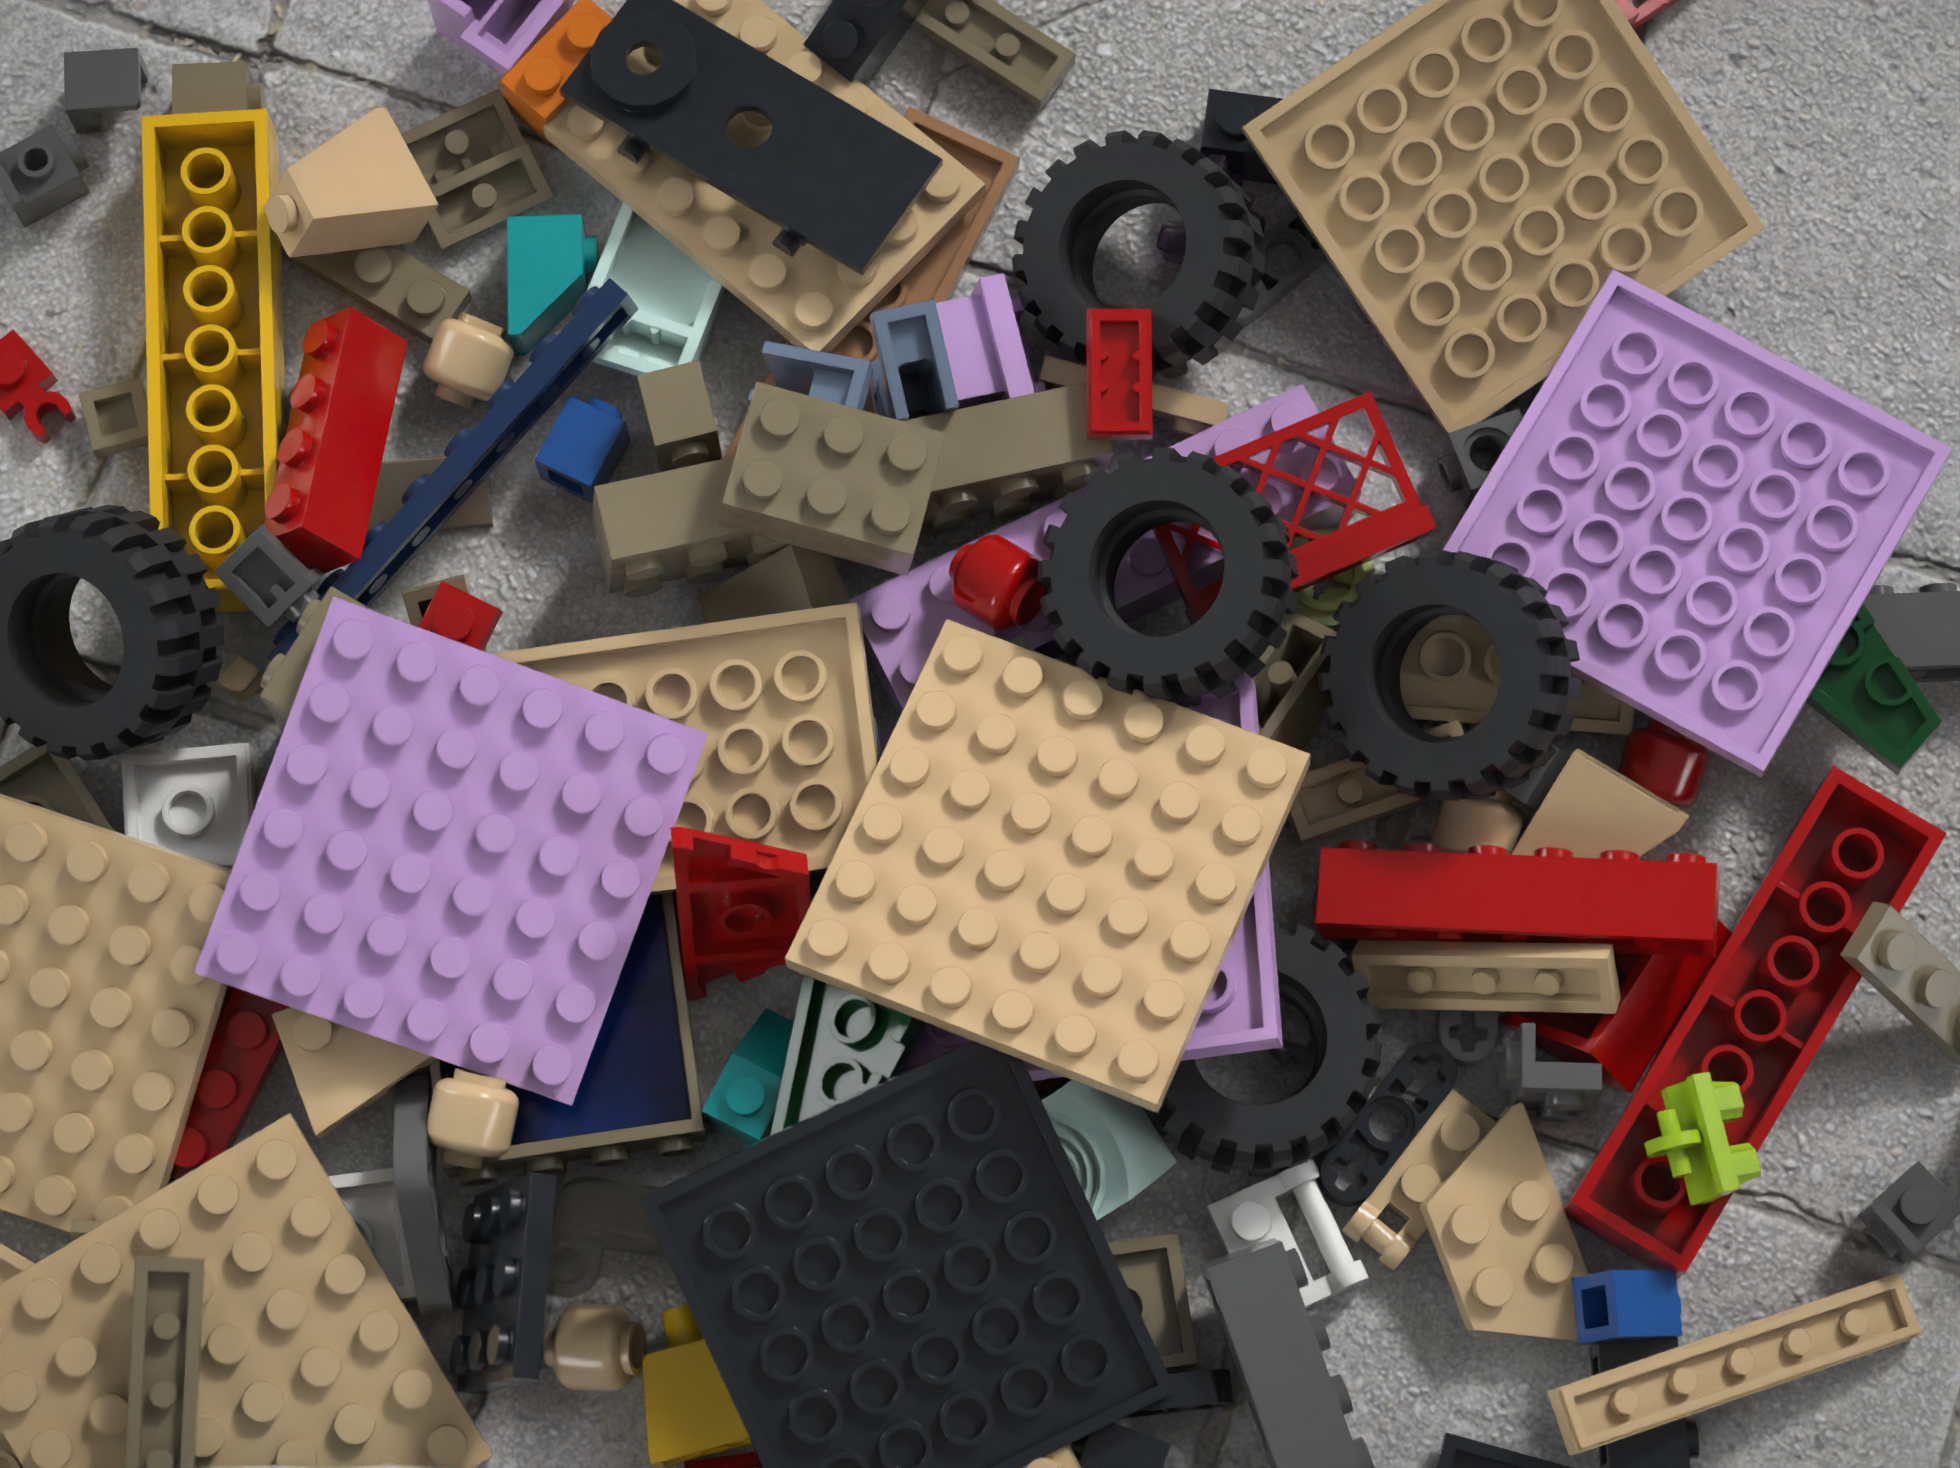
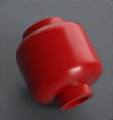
M999 535L982 537L973 545L966 544L955 554L949 567V576L952 578L951 594L953 602L960 609L995 630L1010 629L1017 624L1020 626L1026 625L1041 609L1040 599L1047 595V587L1038 581V561L1040 560Z
M1650 719L1647 728H1636L1628 735L1618 772L1671 804L1685 808L1693 805L1698 798L1709 760V753L1703 745L1659 721Z

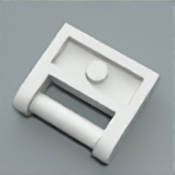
M1309 1159L1305 1163L1288 1168L1273 1177L1206 1207V1211L1227 1255L1272 1238L1282 1241L1285 1251L1292 1248L1297 1250L1308 1279V1286L1299 1289L1306 1308L1369 1279L1361 1260L1354 1262L1317 1183V1180L1320 1178V1172L1314 1159ZM1292 1192L1331 1272L1316 1280H1313L1276 1199Z

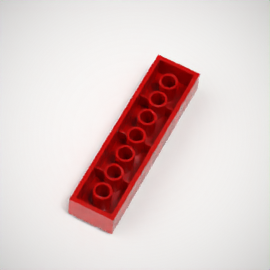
M1835 766L1831 768L1815 790L1730 931L1731 934L1681 1012L1564 1206L1567 1218L1651 1270L1672 1269L1676 1272L1677 1280L1686 1273L1733 1192L1709 1203L1691 1206L1684 1177L1673 1178L1667 1155L1654 1158L1647 1156L1644 1143L1662 1136L1656 1113L1666 1110L1661 1090L1687 1080L1686 1077L1705 1072H1710L1711 1079L1714 1082L1737 1083L1744 1109L1741 1118L1723 1123L1728 1144L1732 1146L1750 1143L1757 1153L1862 977L1840 956L1841 952L1872 902L1889 904L1896 911L1901 912L1945 838L1946 832Z

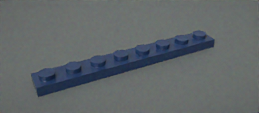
M610 277L600 288L593 286L588 289L575 303L572 309L574 317L558 335L555 333L547 335L537 344L529 357V361L532 364L515 382L513 380L506 381L493 393L487 403L489 411L473 429L470 427L462 429L452 438L444 451V455L447 458L430 476L424 474L408 487L401 500L404 505L388 523L385 521L379 522L367 532L361 560L351 563L345 571L342 568L335 570L322 582L317 590V593L320 595L318 600L322 601L332 586L369 608L637 312L639 308L629 294ZM300 616L293 623L289 620L278 631L273 640V644L276 647L267 656L270 661L279 653L284 655L288 653L299 636L296 632V627Z

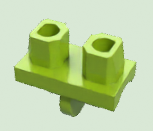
M1710 1072L1690 1075L1686 1077L1687 1080L1661 1090L1666 1110L1658 1112L1656 1115L1662 1136L1644 1143L1649 1158L1667 1155L1673 1178L1684 1177L1691 1206L1709 1203L1740 1189V1184L1754 1179L1761 1174L1756 1149L1750 1143L1729 1146L1723 1123L1732 1122L1742 1117L1744 1104L1739 1085L1735 1082H1714L1711 1079Z

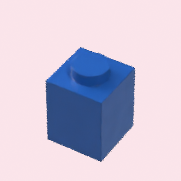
M570 395L535 458L540 479L593 504L594 486L607 484L610 481L631 442L627 424L621 420L623 417L622 413L600 399L590 398L588 403Z
M1672 1269L1608 1270L1572 1278L1578 1345L1596 1344L1602 1341L1682 1336L1681 1300L1678 1294L1676 1272Z

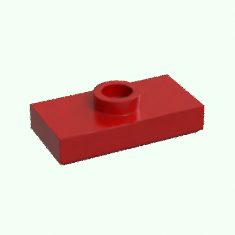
M1087 309L1086 311L1087 439L1151 440L1153 436L1151 309Z

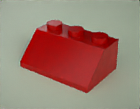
M1719 919L1716 956L1731 934ZM1614 953L1621 996L1616 1014L1506 1011L1500 1021L1514 1032L1517 1031L1521 1023H1535L1536 1046L1561 1062L1602 1063V1083L1631 1094L1716 957Z

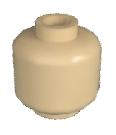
M462 311L458 320L451 318L441 321L423 363L424 374L429 379L439 383L434 395L468 409L473 398L489 401L493 393L503 384L514 357L513 346L504 339L507 330Z
M1496 790L1495 796L1479 800H1442L1431 843L1441 846L1443 852L1468 853L1469 847L1475 845H1494L1505 848L1508 851V855H1511L1518 842L1523 824V814L1518 807L1511 804L1512 795Z
M455 1068L453 1078L441 1079L436 1083L427 1119V1134L430 1143L445 1149L443 1162L467 1168L482 1169L484 1157L496 1158L508 1152L519 1107V1099L515 1093L506 1088L507 1078L489 1077L468 1069Z
M578 1304L568 1306L559 1316L556 1326L548 1328L544 1338L543 1352L546 1364L549 1367H554L558 1380L567 1389L577 1391H616L624 1389L631 1381L633 1375H639L643 1370L642 1356L646 1355L647 1341L643 1325L640 1322H635L632 1314L624 1306Z

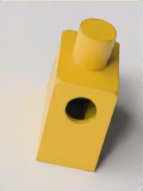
M688 1304L662 1312L661 1318L669 1348L642 1356L648 1454L651 1465L654 1468H664L751 1445L752 1442Z

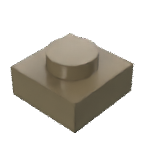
M140 377L78 393L92 451L97 459L148 445V401L145 387Z

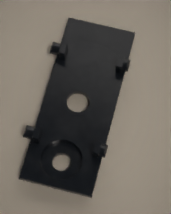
M627 0L612 21L599 32L593 46L559 89L560 96L627 135L617 148V152L637 164L646 152L649 154L653 150L782 227V230L772 242L776 248L793 257L801 245L805 246L808 243L862 276L943 165V159L673 0ZM640 47H650L660 53L662 62L654 72L639 75L632 72L626 65L629 54ZM745 111L763 114L772 126L768 139L761 145L752 148H743L735 145L726 134L729 121L735 115Z

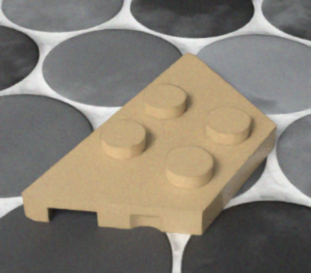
M1523 1102L1516 1103L1503 1110L1499 1115L1500 1119L1478 1144L1473 1145L1456 1164V1169L1444 1182L1439 1183L1419 1207L1466 1330L1578 1342L1572 1278L1589 1275L1524 1104Z

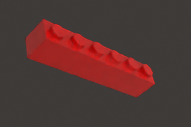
M1344 840L1339 843V848L1321 847L1315 923L1323 940L1613 944L1614 953L1716 957L1720 878L1717 863H1706L1704 856L1694 853H1672L1666 856V861L1639 860L1638 854L1624 850L1603 851L1600 853V858L1573 857V852L1554 847L1538 848L1534 850V856L1508 855V851L1505 848L1494 845H1475L1469 847L1468 853L1443 852L1441 846L1425 842L1407 843L1404 845L1403 850H1378V845L1373 842Z

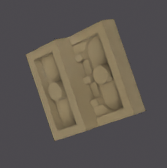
M500 89L401 134L439 204L427 223L441 250H445L505 222L509 216H518L554 199L528 142L524 141Z

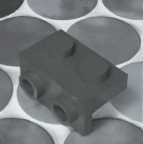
M1521 1023L1511 1040H1505L1503 1052H1497L1495 1066L1496 1091H1507V1107L1523 1102L1526 1110H1536V1118L1538 1120L1550 1122L1572 1121L1576 1119V1112H1585L1602 1091V1063L1535 1061V1023Z

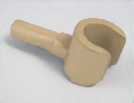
M237 655L225 670L221 668L218 680L212 682L217 684L234 700L245 702L261 686L262 675L258 673V669L253 664Z

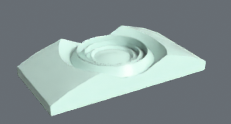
M623 202L588 289L593 286L600 288L610 277L629 294L639 309L591 362L637 376L699 360L709 341L718 308L726 288Z
M1066 1078L1040 1096L1097 1221L1130 1201L1177 1163L1141 1106Z

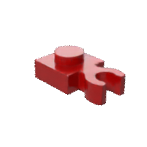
M12 329L0 339V411L11 420L24 409V420L27 427L37 440L46 444L51 438L41 425V419L44 414L49 411H59L70 423L76 419V415L64 396L52 391L45 392L57 382L56 377L15 330Z

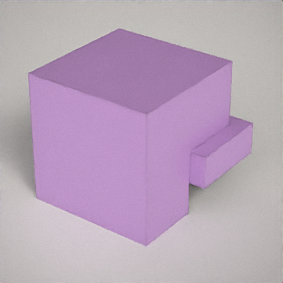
M428 0L438 32L504 76L572 8L575 0Z
M1004 273L979 278L971 296L936 303L959 403L957 409L1046 391L1044 381L1035 382L1020 319L1025 311L1020 298L1011 300Z

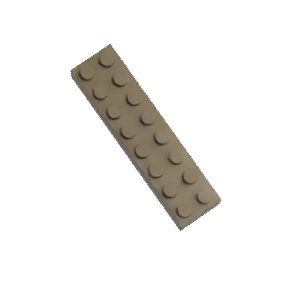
M1086 382L903 421L946 433L922 526L933 524L934 529L937 531L951 530L964 526L971 521V516L994 511L996 517L1005 518L1027 512L1032 508L1031 503L1052 498H1055L1057 501L1067 496L1069 492L1074 493L1089 486L1084 477L1098 467H1101L1106 472L1114 454L1111 440L1087 439ZM735 457L594 486L592 526L609 594L624 591L626 597L645 596L662 589V582L685 577L690 584L710 582L722 577L725 574L724 569L749 564L750 567L789 544L719 525L722 502Z

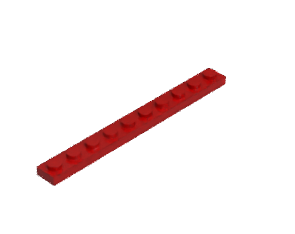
M441 581L418 627L484 651L503 612L499 608ZM234 988L215 1026L171 1176L179 1179L233 1147L283 1048L272 1014L290 1008L289 1006Z

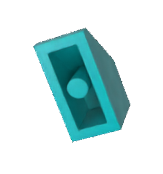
M582 214L507 217L508 336L514 349V355H527L572 311L575 303L588 289V273H594L599 262L597 235L587 236Z
M765 1008L731 1054L702 1109L706 1124L747 1145L754 1144L770 1136L794 1024L793 1021Z

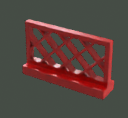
M1371 391L1212 458L1222 467L1227 465L1230 467L1237 464L1261 474L1255 488L1260 495H1262L1268 477L1302 491L1291 522L1280 519L1291 538L1287 543L1288 548H1290L1294 536L1309 541L1289 550L1297 558L1299 576L1291 579V589L1295 593L1421 540L1437 528L1427 504L1421 505ZM1362 411L1372 433L1365 456L1330 443L1339 420ZM1328 425L1323 440L1308 434ZM1296 440L1318 449L1307 481L1273 468L1274 461L1282 444ZM1377 447L1385 465L1372 460ZM1270 450L1265 464L1250 459ZM1326 453L1360 466L1348 498L1314 484ZM1368 470L1392 479L1402 503L1380 511L1357 502L1356 500ZM1310 494L1344 507L1336 531L1322 536L1298 526ZM1352 511L1367 517L1347 526ZM1169 523L1152 530L1187 607L1185 614L1190 625H1193L1213 605L1221 589L1224 577L1223 570L1220 580L1196 590L1186 568V562L1193 544L1222 555L1224 554L1217 541L1198 534L1199 525L1193 523L1191 530H1187ZM1172 535L1186 540L1181 554Z

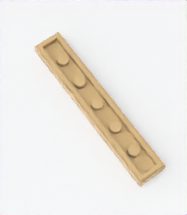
M1899 1272L1548 1390L1547 1393L1569 1456L1905 1342L1923 1334L1901 1273Z

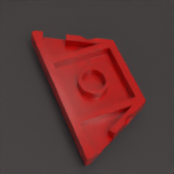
M681 826L671 827L683 968L688 1001L706 997V983L735 972L736 978L742 983L764 974L771 967L787 965L785 957L811 905L807 854Z

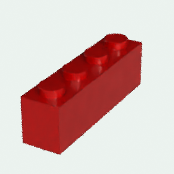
M352 307L312 323L304 337L302 345L304 356L298 382L294 386L290 397L292 409L287 431L278 449V459L280 462L273 492L270 494L265 506V514L267 516L265 526L306 568L311 569L314 565H317L324 573L361 560L408 343L405 339Z

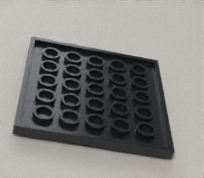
M973 1040L638 1198L763 1468H1021L1176 1392L1023 1060Z

